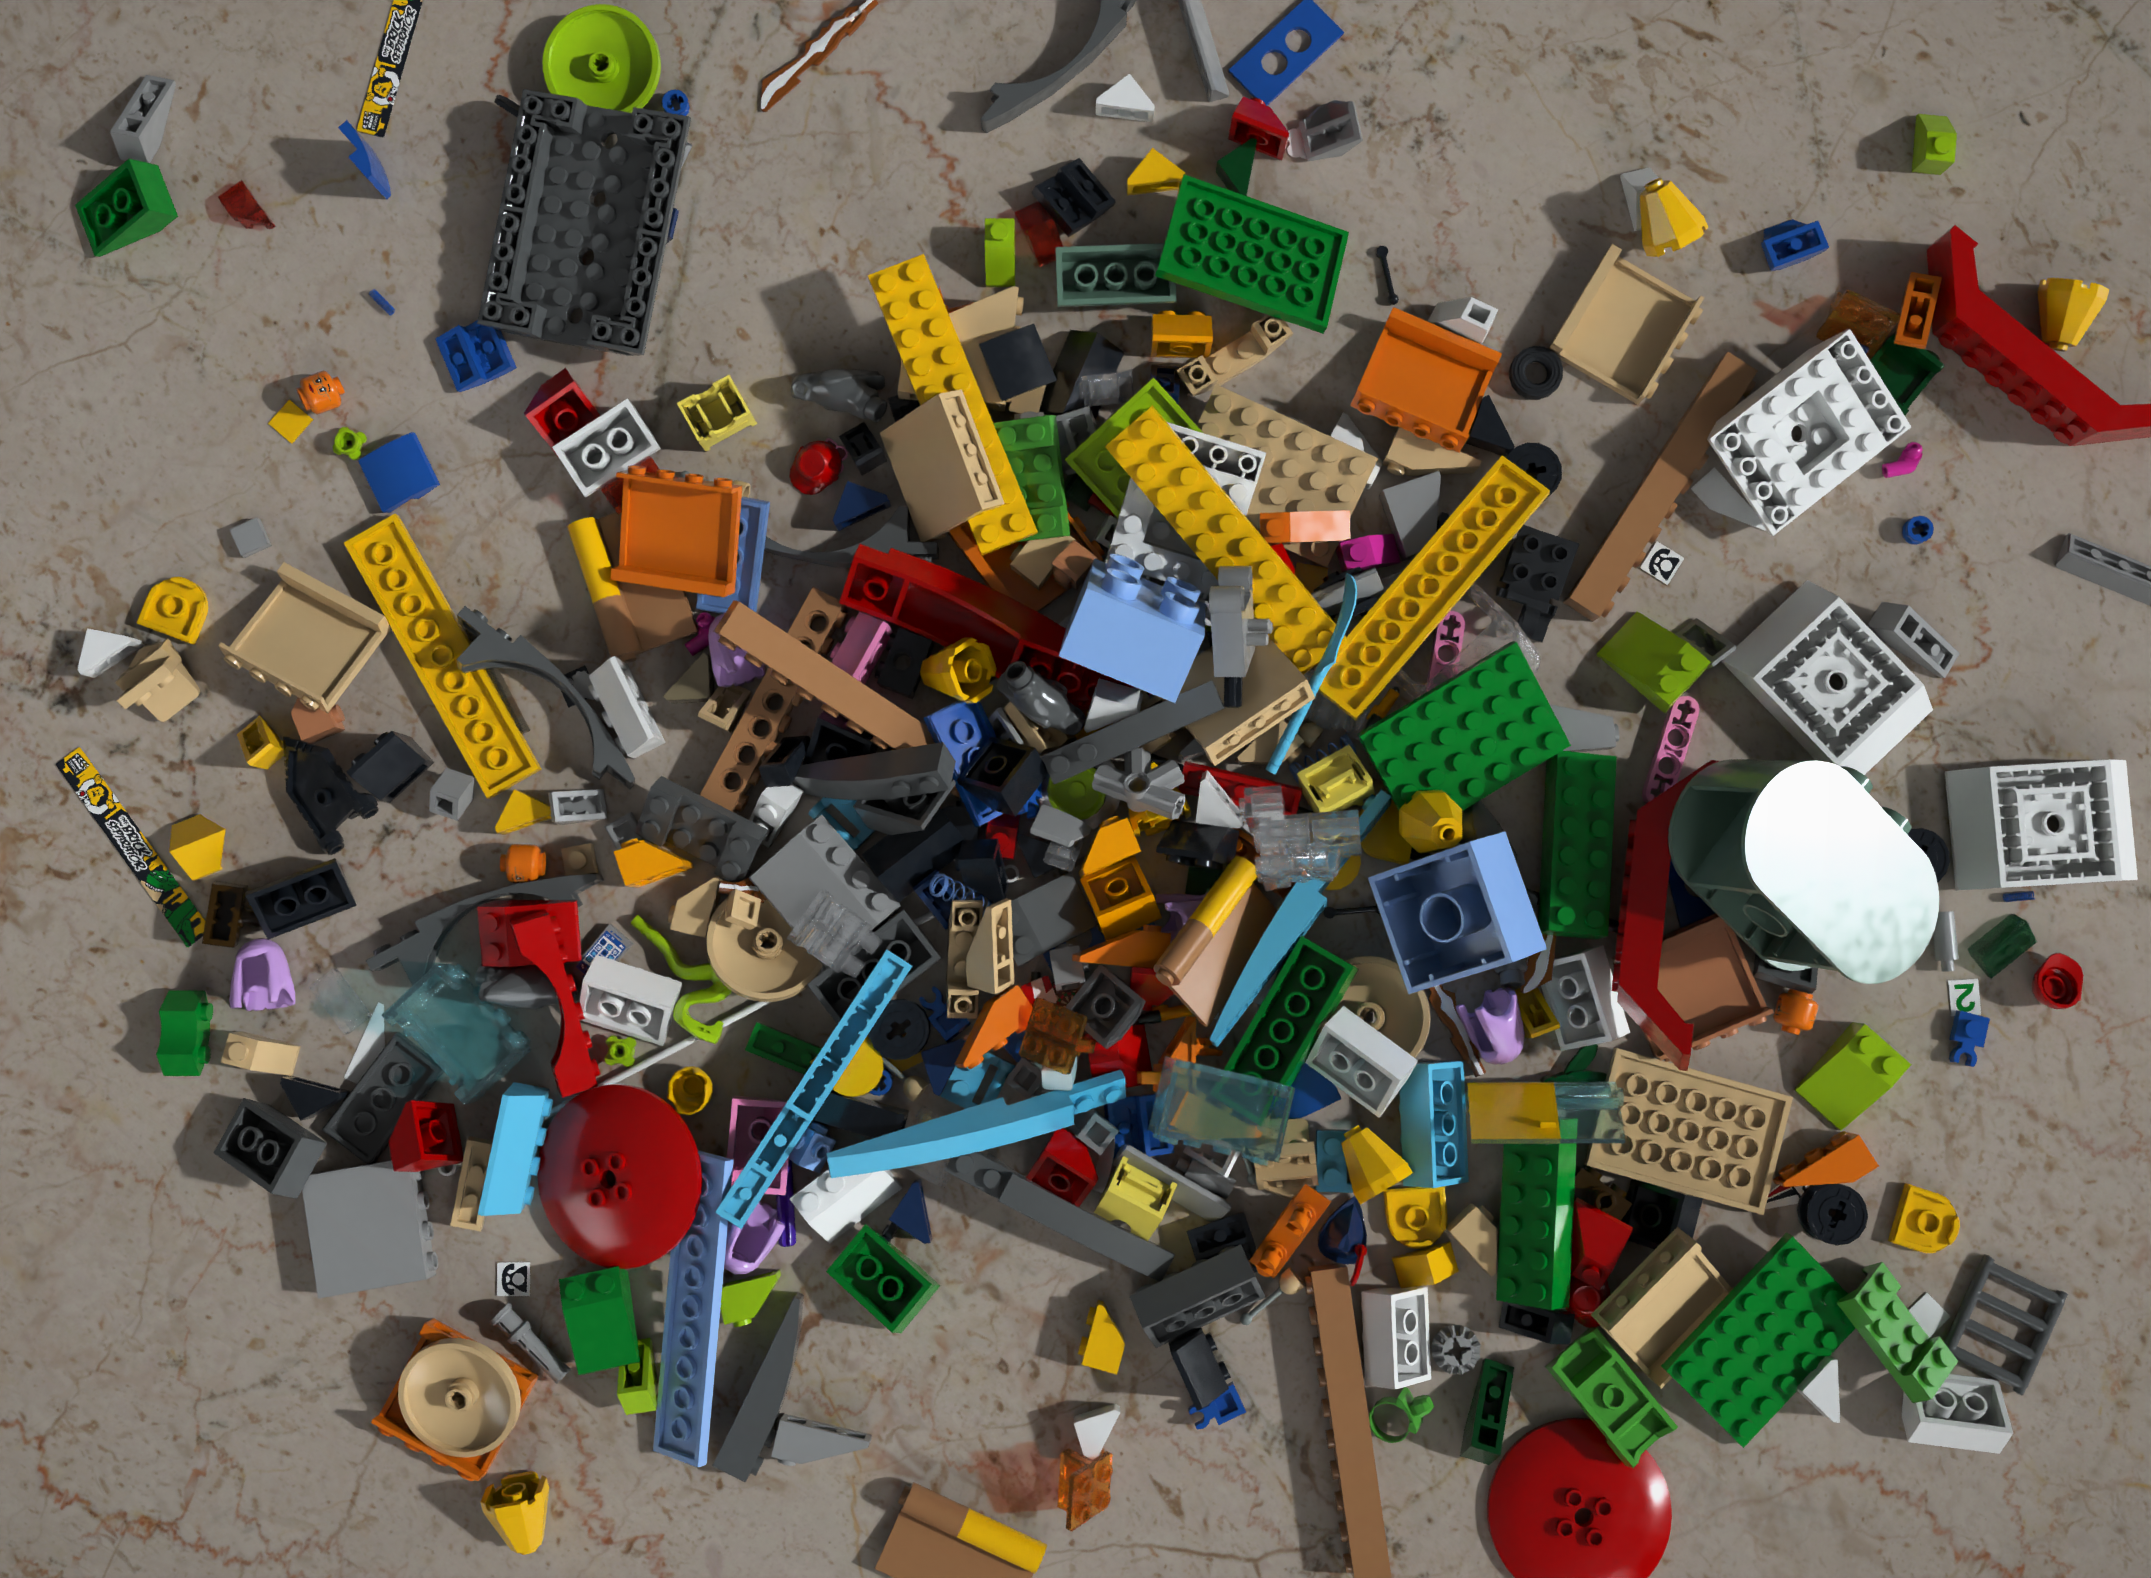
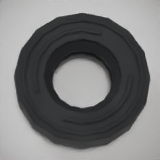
M1532 346L1523 349L1515 356L1510 365L1509 379L1513 389L1520 396L1527 399L1540 400L1550 396L1557 390L1563 379V366L1560 358L1554 351L1544 346ZM1533 362L1542 364L1547 371L1545 381L1539 384L1530 382L1525 375V369L1528 364Z

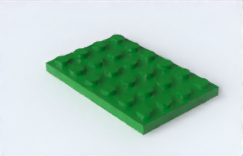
M1184 174L1180 181L1155 276L1324 334L1329 322L1349 232Z
M1511 641L1357 734L1398 811L1405 803L1408 804L1412 800L1411 797L1416 791L1429 790L1444 791L1463 811L1571 746L1516 641Z
M1786 1232L1670 1355L1661 1367L1744 1448L1797 1392V1386L1811 1371L1817 1368L1823 1358L1830 1356L1855 1330L1854 1325L1837 1304L1838 1300L1848 1293L1792 1235Z

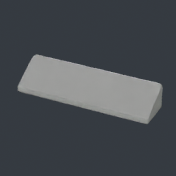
M1178 0L1208 101L1213 102L1229 97V90L1202 1Z
M2068 533L2056 560V567L2058 569L2151 606V566Z
M1376 568L1353 576L1357 586L1356 605L1376 596L1380 597L1385 593ZM1345 580L1311 593L1330 617L1341 611Z
M1121 1145L1113 1160L1112 1165L1117 1167L1124 1156L1128 1158V1164L1168 1185L1172 1181L1178 1185L1171 1200L1209 1222L1220 1220L1232 1207L1227 1201L1131 1145Z

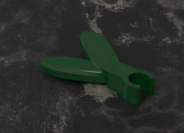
M1598 1045L1581 1047L1568 1063L1564 1072H1559L1552 1076H1543L1540 1081L1548 1082L1553 1080L1555 1094L1570 1084L1594 1088L1604 1087L1607 1074L1600 1071L1585 1070L1595 1058Z

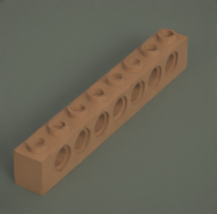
M812 587L788 634L803 644H811L812 650L819 655H827L833 646L834 639L831 637L836 628L841 629L847 620L848 613L846 610L848 607L839 604L840 600ZM819 617L825 618V628L821 631H813L811 627L812 622ZM770 668L766 671L700 793V796L734 813L744 810L749 800V796L746 794L751 785L756 786L762 777L759 766L778 745L775 741L779 733H785L792 721L789 715L794 706L799 707L804 697L795 692L798 688L793 683L784 685L771 677L770 674L773 670ZM776 695L782 696L784 700L783 706L778 710H771L769 707L771 698ZM762 721L768 722V733L765 736L758 737L755 733L756 725ZM749 747L753 748L755 751L754 759L749 763H743L741 760L742 751ZM732 774H738L741 779L740 785L736 789H729L727 786L728 777Z

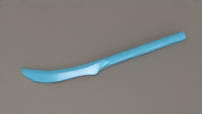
M1348 573L1345 576L1343 603L1336 627L1309 681L1314 696H1316L1329 669L1336 663L1339 647L1356 606V581ZM1312 701L1293 713L1265 768L1268 772L1276 775Z

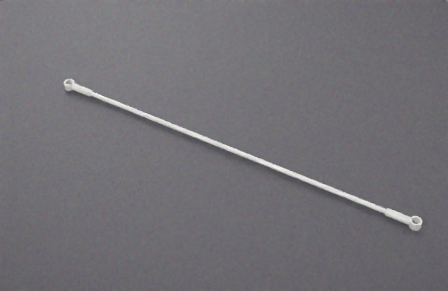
M1006 865L1005 871L1008 868H1013L1016 871L1015 878L1011 880L1008 879V883H1013L1017 881L1019 878V870L1017 869V867L1014 865ZM968 889V892L964 894V898L968 893L971 892L970 889ZM974 892L975 898L980 895L979 893ZM973 893L969 894L966 900L973 899ZM930 911L913 921L919 926L935 918V916ZM825 966L822 968L820 974L826 970ZM757 1001L722 1019L723 1027L771 1002ZM692 1035L599 1083L597 1087L616 1084L700 1039ZM571 1099L551 1108L549 1117L544 1116V1121L556 1115ZM462 1163L453 1164L451 1172L447 1171L445 1167H439L438 1171L444 1176H450L458 1171Z

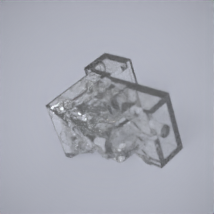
M1281 785L1244 788L1245 798H1239L1240 817H1242L1243 824H1248L1250 833H1253L1256 852L1260 853L1261 856L1255 857L1256 875L1258 876V883L1263 882L1266 891L1291 887V882L1306 883L1313 879L1332 882L1334 877L1339 874L1341 857L1349 858L1350 856L1362 855L1358 810L1285 815V801Z

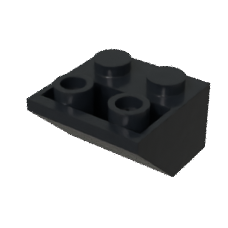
M391 731L381 734L374 741L375 746L369 752L358 755L351 762L352 767L347 771V774L380 801L390 803L426 771L434 761L412 737Z
M1173 820L1157 845L1156 853L1166 855V861L1175 862L1180 865L1193 867L1198 865L1208 869L1223 870V865L1228 866L1236 855L1239 831L1229 827Z

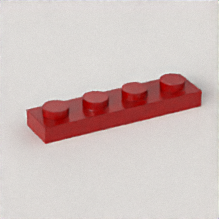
M1185 761L1182 772L1185 782L1179 785L1178 789L1181 793L1199 797L1202 774L1208 770L1236 806L1296 819L1302 794L1301 787Z

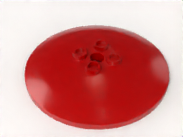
M610 1084L595 1087L577 1095L565 1104L548 1126L544 1144L540 1147L539 1158H541L537 1178L543 1209L559 1238L580 1257L606 1268L617 1266L620 1269L637 1268L662 1258L674 1249L685 1237L694 1221L702 1191V1168L698 1149L689 1128L675 1109L661 1097L646 1089L633 1085ZM609 1170L616 1177L614 1186L609 1185L606 1179Z
M1566 1418L1548 1422L1534 1428L1517 1440L1499 1462L1490 1483L1487 1500V1520L1492 1542L1500 1559L1513 1577L1648 1578L1664 1554L1669 1540L1672 1521L1669 1490L1659 1466L1650 1453L1645 1450L1634 1468L1625 1466L1606 1443V1437L1593 1421L1587 1418ZM1581 1508L1590 1510V1518L1585 1523H1577L1575 1521V1513Z

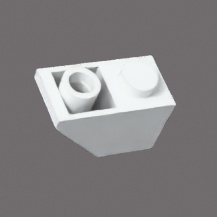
M1472 297L1437 303L1428 322L1482 345L1493 324L1498 309Z
M793 783L790 786L767 787L761 793L749 819L768 829L761 843L767 848L773 844L796 809L803 794V790Z

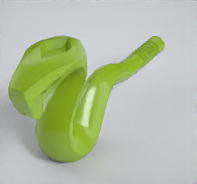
M637 915L630 924L663 953L670 970L676 976L685 980H711L713 982V985L709 988L684 994L674 1006L673 1017L677 1024L694 1037L716 1044L723 1030V1022L717 1021L712 1026L705 1025L693 1019L689 1014L688 1008L694 1004L722 1001L732 991L718 979L710 963L699 965L684 964L672 944L658 931L653 929L643 918Z

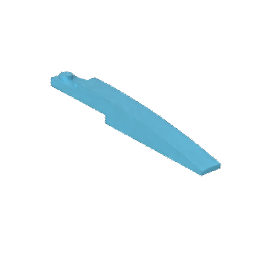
M1382 789L1377 796L1372 794L1366 800L1362 807L1365 811L1358 820L1353 818L1344 830L1345 836L1336 830L1332 832L1285 898L1248 960L1210 1037V1041L1215 1047L1219 1046L1293 951L1300 937L1307 933L1328 906V900L1322 895V892L1391 805V796Z
M889 950L885 951L715 1213L742 1229L908 974L912 965Z
M1120 1069L1073 1084L1071 1091L1054 1090L1011 1105H1006L1003 1097L826 1153L830 1177L866 1174L949 1159L1015 1143L1074 1125L1075 1114L1087 1112L1090 1109L1115 1103L1126 1098L1125 1076Z

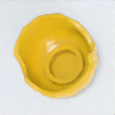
M686 1066L674 1072L668 1081L667 1098L676 1107L675 1111L679 1114L692 1115L699 1112L712 1099V1081L699 1067Z

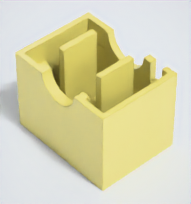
M730 375L714 382L707 391L696 395L692 394L677 403L705 452L709 451L711 446L740 430L757 424ZM736 401H738L744 409L745 412L743 414L739 409ZM697 423H699V425L701 426L702 431L706 436L705 438L699 432L697 428Z
M1350 744L1297 773L1302 794L1323 827L1338 819L1339 815L1348 807L1353 805L1362 806L1364 805L1363 799L1369 798L1372 794L1375 795L1372 778ZM1311 789H1314L1315 793L1317 792L1320 797L1319 800L1316 799Z
M1123 1156L1110 1176L1094 1213L1110 1222L1121 1220L1127 1223L1131 1228V1233L1148 1241L1163 1220L1178 1184L1172 1181L1168 1185L1128 1164V1158Z

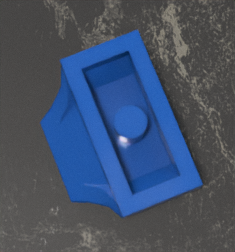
M1794 219L1764 229V241L1761 243L1771 271L1782 270L1809 260L1829 248L1819 221L1804 224Z

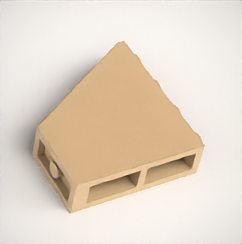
M1015 286L949 313L986 407L989 410L1005 411L1006 402L1012 403V398L1001 402L979 344L1020 329L1019 326H1015L1016 315L1022 316L1024 298L1018 297L1019 287ZM901 360L898 398L918 401Z

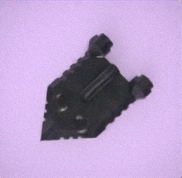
M283 736L284 757H286L284 766L287 767L285 769V775L287 776L285 778L286 793L292 802L297 805L296 807L300 814L302 813L304 820L308 821L307 824L310 829H313L312 832L322 851L327 852L328 855L336 854L345 846L343 837L336 829L347 818L354 819L357 816H361L362 819H368L374 816L379 811L378 803L372 794L358 793L356 789H353V784L351 781H348V777L343 773L340 765L336 764V759L328 748L318 745L314 746L311 743L307 744V742H300V740Z

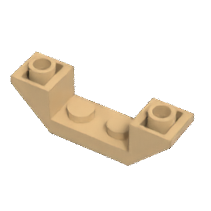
M1266 315L1253 323L1248 333L1205 359L1202 355L1178 369L1177 373L1192 397L1214 389L1215 384L1221 386L1264 360L1289 339L1293 332L1286 321Z
M952 900L948 926L946 968L947 1018L977 1019L979 990L967 987L966 956L983 916V901Z

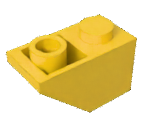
M1098 1300L1096 1308L1091 1306L1089 1308L1086 1325H1090L1088 1337L1082 1336L1077 1354L1082 1355V1365L1117 1375L1125 1348V1339L1104 1301Z

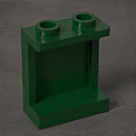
M1894 332L1887 337L1869 360L1905 416L1909 412V406L1945 365L1933 351L1894 344Z

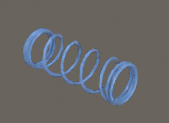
M1347 734L1340 736L1341 749L1343 748V740L1344 745L1347 746L1350 744L1355 754H1357L1355 746L1352 743L1349 736ZM1328 743L1329 755H1331L1330 744L1337 750H1340L1334 743ZM1321 749L1316 750L1317 761H1320L1318 751L1322 752L1326 757L1328 756ZM1305 755L1304 763L1306 768L1308 767L1306 757H1308L1313 763H1316L1310 756ZM1293 762L1289 764V769L1294 779L1299 784L1297 777V773L1299 772V770L1297 769L1295 764H1297L1302 770L1304 768L1299 763Z
M943 873L935 875L929 885L930 894L935 897L942 896L944 901L950 900L952 896V900H954L955 895L962 888L963 896L961 900L964 898L965 888H969L971 892L965 896L964 900L971 893H973L972 900H974V892H977L967 885L963 886L960 881H953L951 877ZM943 876V877L940 878V879L935 883V885H934V882L937 880V878ZM944 879L943 888L939 893L935 894L934 889L937 883ZM955 883H959L962 887L954 894ZM953 884L951 896L945 899L944 894L947 888ZM980 894L979 896H977V897L975 898V900H981V899H983V907H984V897H985V896H983L982 894ZM988 899L987 907L992 905V900Z

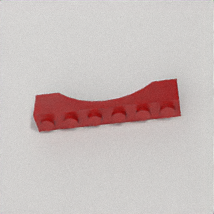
M546 910L509 920L518 951L546 974L558 998L561 1015L560 1035L550 1064L561 1097L564 1098L597 1087L596 1077L600 1076V1070L596 1059L590 1060L588 1049L592 1048V1042L588 1030L582 1031L580 1020L585 1018L580 1002L574 1003L572 992L576 991V985L572 974L566 975L564 963L568 962V957L564 945L558 946L555 935L560 933L556 917H550Z

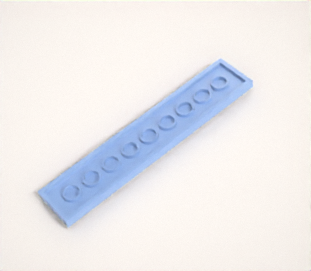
M698 1151L702 1168V1191L699 1207L685 1237L670 1251L653 1444L654 1452L695 1467L707 1464L728 1220L715 1212L731 1189L734 1161L730 1158Z

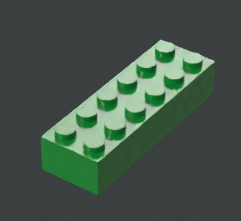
M1561 751L1546 760L1538 925L1542 934L1594 940L1608 937L1617 756Z
M1301 936L1209 1094L1256 1124L1268 1126L1307 1060L1324 1025L1332 1017L1359 969Z
M1559 1119L1561 1139H1504L1497 1301L1547 1310L1569 1307L1578 1121Z

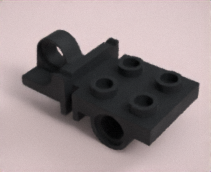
M1526 525L1519 529L1517 537L1509 549L1505 570L1499 580L1507 583L1505 589L1497 586L1495 594L1496 596L1523 604L1513 633L1543 642L1549 623L1555 616L1558 608L1549 604L1551 598L1559 601L1579 543Z

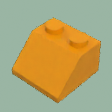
M1168 310L1152 314L1151 357L1198 358L1202 355L1205 359L1210 356L1213 343L1212 316H1205V313L1200 311H1192L1187 315H1176L1174 311Z
M1117 815L1099 824L1100 829L1094 834L1078 872L1080 878L1134 857L1141 852L1128 818L1120 820Z
M638 838L621 843L622 849L614 851L624 884L628 887L639 888L694 868L691 861L655 844L645 842L644 840L639 841Z
M1135 856L1080 879L1106 941L1162 918L1154 895Z

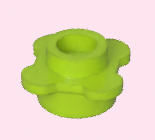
M342 427L335 436L333 451L337 455L345 454L352 460H357L362 455L360 450L367 441V437L363 432L355 433L348 427ZM349 441H352L351 446L347 445Z
M610 1036L606 1040L608 1046V1054L604 1058L606 1064L612 1066L618 1063L623 1064L625 1067L633 1065L635 1061L633 1057L635 1053L634 1047L636 1046L635 1039L632 1037L618 1039L616 1036ZM618 1049H623V1053L619 1054Z

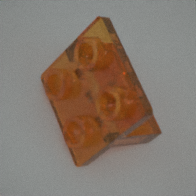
M1846 290L1844 294L1837 292L1831 301L1828 317L1817 331L1816 337L1825 341L1846 329H1850L1859 343L1869 347L1866 355L1870 360L1900 320V313L1851 290Z
M1036 998L1019 1055L1057 1072L1069 1075L1076 1056H1080L1081 1052L1093 1053L1097 1041L1082 1036L1088 1019L1087 1016L1043 998Z
M1070 1448L1061 1452L1057 1507L1067 1512L1066 1529L1069 1531L1075 1530L1108 1507L1111 1500L1112 1453L1106 1451L1092 1460Z

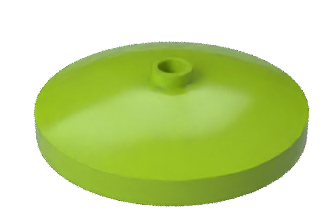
M589 5L568 14L551 32L543 53V74L550 93L578 98L587 106L632 113L633 107L643 108L649 102L660 78L661 58L653 35L636 15L614 5Z

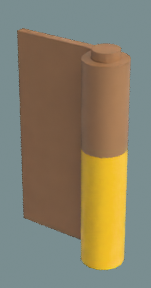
M622 510L600 519L589 517L570 523L567 529L610 656H615L627 664L637 659L636 655L699 631L685 591L611 580V568L619 566Z
M1239 856L1231 860L1154 965L1156 978L1172 990L1204 1027H1209L1230 997L1253 951L1277 913V909L1253 883L1259 874L1257 868L1249 860Z
M913 1482L911 1488L905 1485L898 1503L903 1506L875 1569L893 1578H1032L1040 1566L1047 1544Z

